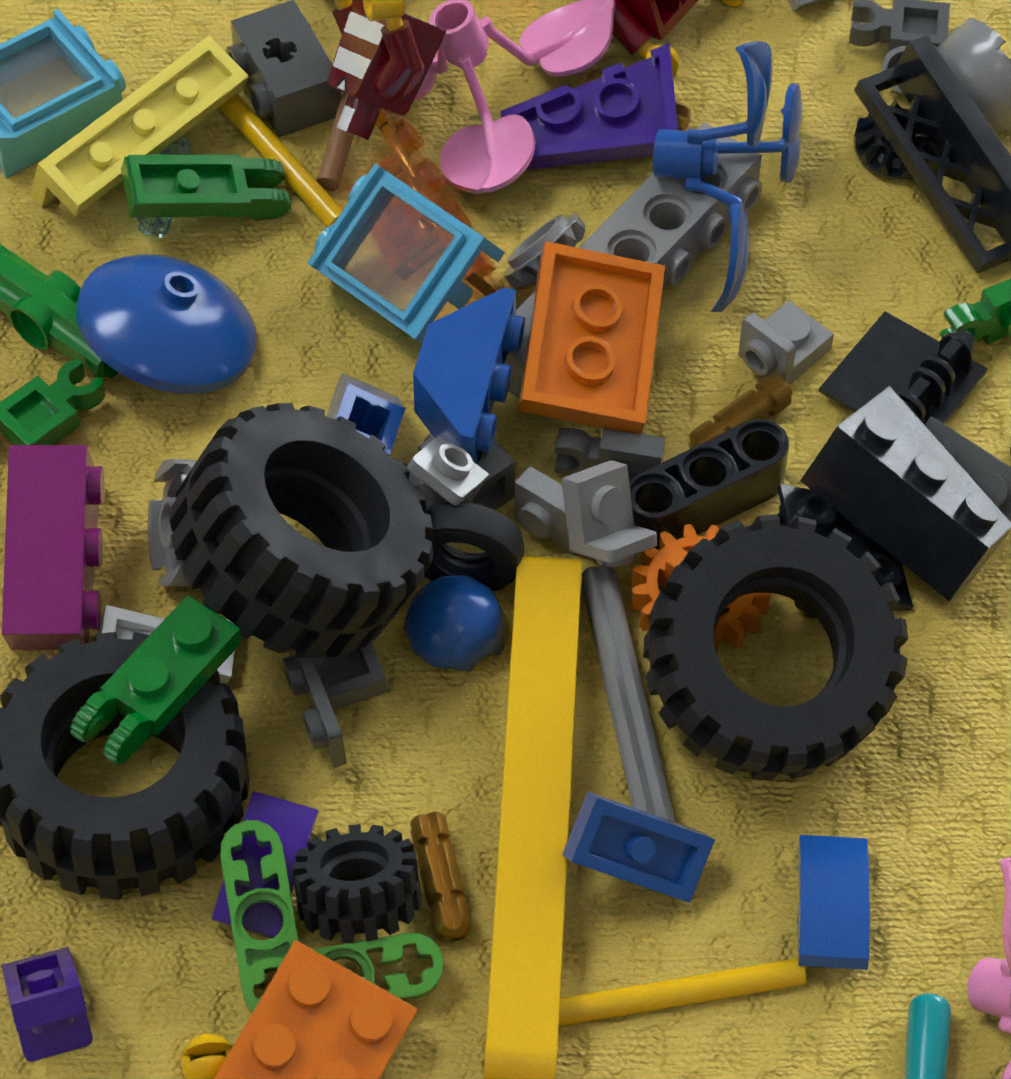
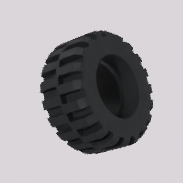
M293 403L271 404L266 409L264 406H259L242 411L236 418L227 420L213 436L175 493L176 500L171 506L169 520L171 531H173L171 539L176 560H184L185 562L182 567L183 576L191 589L199 588L205 596L203 604L216 614L221 613L238 626L242 637L248 639L253 635L264 641L263 647L278 653L287 652L288 649L295 650L296 656L301 658H321L325 653L328 657H338L353 653L356 648L366 647L373 642L423 581L424 574L429 569L433 557V528L431 515L423 513L426 510V500L420 487L411 485L408 480L410 471L399 458L393 460L384 451L385 444L373 435L367 438L355 430L357 424L340 416L332 419L325 416L324 409L309 405L301 407L300 410H295ZM280 514L288 516L305 526L324 546L300 534Z
M778 515L757 516L752 525L744 527L739 520L721 527L714 538L711 540L705 538L700 540L688 551L679 566L676 565L655 600L648 618L651 623L644 637L643 657L649 659L650 669L645 678L650 695L659 694L664 705L659 711V715L668 729L677 725L688 737L682 744L697 757L703 750L717 758L715 768L732 775L741 768L750 770L752 779L772 781L778 774L788 773L790 778L794 779L810 775L823 765L831 766L845 757L876 729L875 726L888 714L897 698L894 692L896 685L905 677L908 659L900 655V647L908 640L907 623L905 619H895L892 609L900 602V598L893 583H887L883 586L879 585L873 575L881 565L868 551L860 559L846 549L852 539L837 529H834L828 538L814 533L816 528L815 520L797 516L790 526L780 525ZM774 593L793 599L812 612L827 633L833 654L832 674L823 690L817 696L798 706H776L750 697L729 679L716 654L714 631L721 613L731 602L746 594Z
M116 632L96 634L97 641L80 645L77 638L59 645V654L49 660L44 654L39 656L25 667L27 678L24 681L18 678L11 680L0 695L3 707L0 708V826L3 827L6 841L15 855L27 858L29 869L43 880H52L57 874L61 889L82 895L85 894L87 887L98 889L100 898L121 899L122 890L139 888L140 895L145 896L161 892L159 883L173 877L176 883L180 884L197 874L195 862L200 858L204 859L207 863L212 862L221 853L224 833L226 834L235 824L241 822L244 815L242 802L248 798L249 772L243 719L239 717L238 702L230 686L220 682V674L216 671L157 735L156 738L171 745L180 754L173 767L159 781L144 790L120 797H96L80 793L68 787L57 776L68 758L86 744V742H81L70 733L72 720L81 707L85 706L86 701L95 692L101 691V687L149 637V634L133 632L132 639H117ZM118 713L93 740L112 734L126 716Z

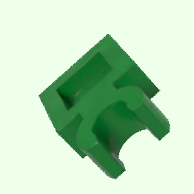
M1011 279L982 290L979 302L974 304L960 303L944 311V317L951 327L940 331V337L943 338L946 333H955L959 329L969 332L976 342L982 337L987 345L1007 336L1011 337Z
M79 358L65 363L57 374V381L50 386L39 376H36L0 402V432L14 445H54L80 426L76 410L92 409L104 400L106 396L104 381L97 377L85 386H76L75 384L85 378L83 362Z

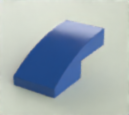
M800 834L798 847V966L868 970L870 941L868 838Z

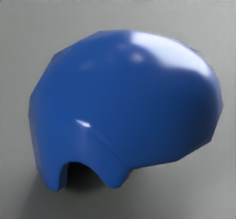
M443 576L429 582L415 594L405 618L404 629L415 655L429 665L437 668L450 667L456 670L471 671L476 663L489 654L498 656L501 654L505 646L509 625L495 594L487 586L470 576Z

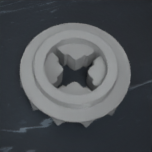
M572 214L567 218H564L562 215L554 217L532 233L507 258L509 266L503 276L513 288L524 287L537 279L540 256L545 241L575 247L583 239L585 224L577 214Z

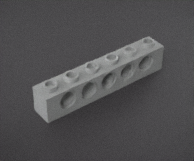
M704 122L697 130H705L714 127ZM731 137L716 139L719 140V143L738 142ZM759 153L719 154L716 175H705L703 181L741 198L744 212H748L755 205L762 191V183L759 182L762 155ZM653 173L579 248L665 265L663 292L669 284L675 286L683 280L691 267L692 261L705 247L712 249L718 244L726 231L727 225L731 222L729 209L723 202L699 191L685 190L686 179L655 177ZM535 292L516 310V316L525 317L522 345L518 354L508 353L505 363L506 365H511V379L508 392L518 398L521 391Z

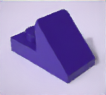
M69 947L1 965L13 1019L23 1054L27 1061L47 1058L86 1047L92 1043L93 1036L87 1016V1009Z

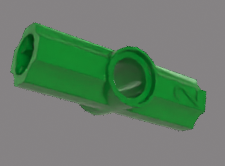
M0 244V311L9 316L16 332L28 344L38 350L45 351L52 346L71 360L79 358L83 362L84 369L96 377L103 378L108 376L112 379L119 372L112 369L94 353L79 329L76 318V303L81 290L80 286L68 275L60 271H53L48 276Z

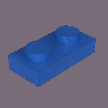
M587 791L562 855L573 863L690 903L715 839L704 832Z

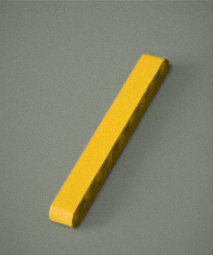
M524 556L516 571L484 1079H556L567 858L562 854L568 841L582 559Z

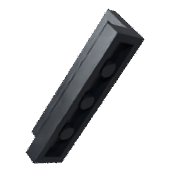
M926 35L910 41L897 66L859 80L854 92L978 274L1011 260V155L929 36ZM898 85L910 103L909 111L887 105L879 92ZM912 131L933 137L941 148L939 157L919 151L911 140ZM943 177L965 183L972 194L970 203L950 197L942 186ZM975 222L996 229L1005 244L986 251L973 232Z

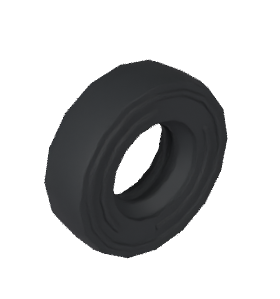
M447 502L432 505L423 512L424 514L431 515L434 537L432 541L433 557L429 569L424 574L425 578L433 581L443 576H470L492 591L501 590L514 582L517 567L524 557L525 551L522 532L512 520L493 509L474 503L461 502L458 506ZM447 543H466L476 546L485 552L467 553L454 549L447 545Z

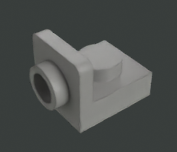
M788 300L765 320H762L754 313H751L742 320L738 355L743 358L746 365L754 373L766 377L770 374H779L785 382L790 384L832 349L834 334Z
M440 435L414 455L407 466V469L410 471L408 480L412 486L420 487L426 500V509L432 505L447 502L458 506L461 502L471 503L489 476V473L473 462L471 456L464 449L450 444Z
M610 460L561 478L570 551L597 559V563L601 566L616 567L633 562L636 558L635 554L658 545L655 531L634 525L627 464Z

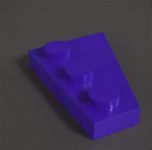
M668 43L650 50V58L624 68L622 63H618L601 70V78L576 88L564 85L502 110L501 118L508 115H520L529 123L534 133L536 142L535 152L526 170L653 156L658 129L678 130L670 44Z

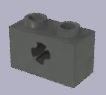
M295 0L231 20L233 45L226 48V53L249 76L247 83L253 108L260 119L265 117L269 119L278 137L335 118L341 100V91L328 85V76L333 63Z

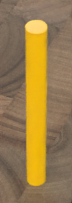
M235 94L219 107L220 110L266 160L269 158L271 160L276 159V161H280L283 164L284 180L327 227L334 224L343 209L242 98Z
M798 958L563 997L560 998L558 1027L806 985L805 967L798 966Z

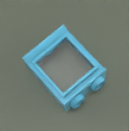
M59 9L53 11V18L0 44V171L6 178L45 159L122 101L121 92L126 89L124 78L117 65L110 59L104 61L95 51L85 29L80 25L74 27Z
M375 163L369 173L359 178L353 185L349 193L348 204L335 223L325 228L319 235L314 248L315 252L307 264L399 327L412 338L423 343L428 324L436 319L446 302H449L458 309L463 308L469 302L473 290L461 280L481 251L497 262L500 261L505 252Z

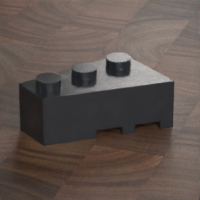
M890 386L836 427L800 480L948 601L954 598L975 578L1011 529V522Z

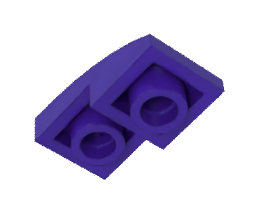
M253 791L243 821H261L270 825L279 835L283 846L292 897L295 887L292 864L296 862L295 855L300 848L307 850V841L311 838L319 811ZM255 836L242 838V849L238 852H233L231 856L233 861H245L250 886L236 885V895L239 897L257 888L279 890L276 878L263 884L261 858L272 854L270 846L259 847ZM223 880L211 919L212 921L231 926ZM257 903L246 910L242 918V925L246 931L274 938L281 931L283 917L274 905Z

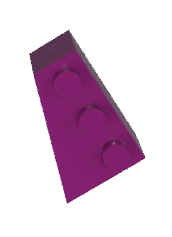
M9 445L2 636L11 650H58L59 645L77 638L79 644L82 645L89 643L90 630L100 629L101 598L99 591H93L95 567L102 566L103 537L101 528H98L99 506L104 503L105 479L103 466L94 465L87 445Z

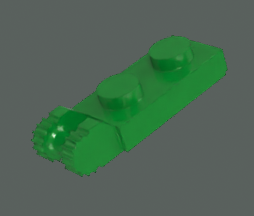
M128 155V157H124L121 167L130 218L246 217L248 215L253 220H264L265 218H270L271 220L272 218L278 219L280 216L284 217V214L289 213L292 206L290 195L287 191L277 188L271 190V187H277L285 179L283 164L280 161H276V159L241 158V155Z
M187 595L101 687V691L95 692L86 701L85 706L81 707L72 720L70 733L81 742L88 743L95 736H98V733L103 731L118 713L123 714L126 717L110 735L103 754L116 765H121L123 762L126 763L127 759L131 758V755L134 752L136 753L152 734L157 737L238 648L242 641L240 628Z

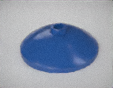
M145 254L111 260L89 274L81 287L76 303V318L79 329L94 353L123 376L157 390L180 394H198L222 389L238 380L245 373L256 349L257 335L254 322L247 308L234 291L207 270L177 258Z

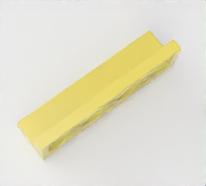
M210 36L206 37L39 162L30 197L41 208L57 197L74 216H77L123 181L121 167L124 157H128V155H157L245 88L249 76Z

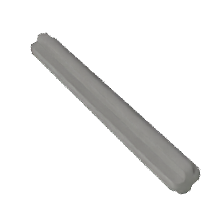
M590 566L582 573L583 580L581 585L632 806L675 822L616 570L613 567Z

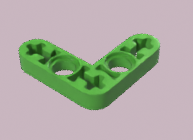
M246 820L235 824L226 832L221 843L220 857L243 999L247 1009L252 1014L261 999L255 998L254 989L264 986L266 973L278 970L295 940L298 941L283 846L279 835L268 824L257 820ZM255 836L259 847L270 846L272 854L261 858L263 884L276 878L279 890L257 888L246 892L242 896L238 897L236 895V885L250 886L245 861H233L231 853L242 849V838ZM257 903L274 905L283 917L281 931L274 938L267 941L251 938L245 932L242 925V918L246 910ZM404 933L381 937L378 940L368 942L364 940L313 949L332 961L349 959L355 962L361 968L363 978L374 984L375 970L367 955L368 953H382L381 967L399 963L402 960L403 949L414 948L418 958H429L431 962V968L422 971L421 983L416 985L409 984L406 974L402 973L387 975L383 978L384 985L388 989L387 992L403 1001L414 1000L428 995L437 986L443 972V956L439 946L431 938L420 933Z

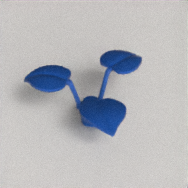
M751 41L736 47V51L739 53L747 80L748 117L746 122L705 130L688 129V131L658 129L653 152V173L655 177L686 179L685 190L699 191L723 202L729 209L731 246L728 274L723 293L711 312H722L740 291L749 258L748 213L744 212L741 198L703 181L705 175H716L719 154L782 152L780 180L790 183L795 177L800 158L799 130L802 123V97L798 83H791L788 86L784 108L780 110L783 114L782 137L774 142H759L770 96L773 67L771 47L762 41ZM747 134V142L719 143V140H716Z

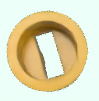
M203 1033L193 1037L184 1047L181 1055L180 1065L183 1079H214L233 1046L228 1040L216 1033ZM222 1053V1054L225 1055V1056H221V1055L205 1056V1057H202V1058H198V1059L193 1060L196 1056H202V1055H208V1054Z

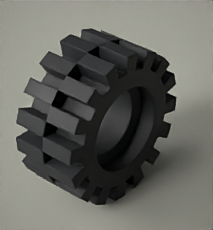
M357 824L348 825L349 833L340 835L337 828L325 831L326 841H322L316 836L307 841L308 850L301 848L295 855L296 862L292 864L298 914L300 920H304L305 928L311 933L319 929L320 938L330 941L337 933H341L342 943H354L355 934H365L366 942L378 940L377 930L384 929L389 935L400 931L399 921L409 924L415 918L414 910H420L421 906L416 851H414L413 843L409 838L403 840L402 833L393 829L384 836L383 826L371 825L369 832H361V826Z

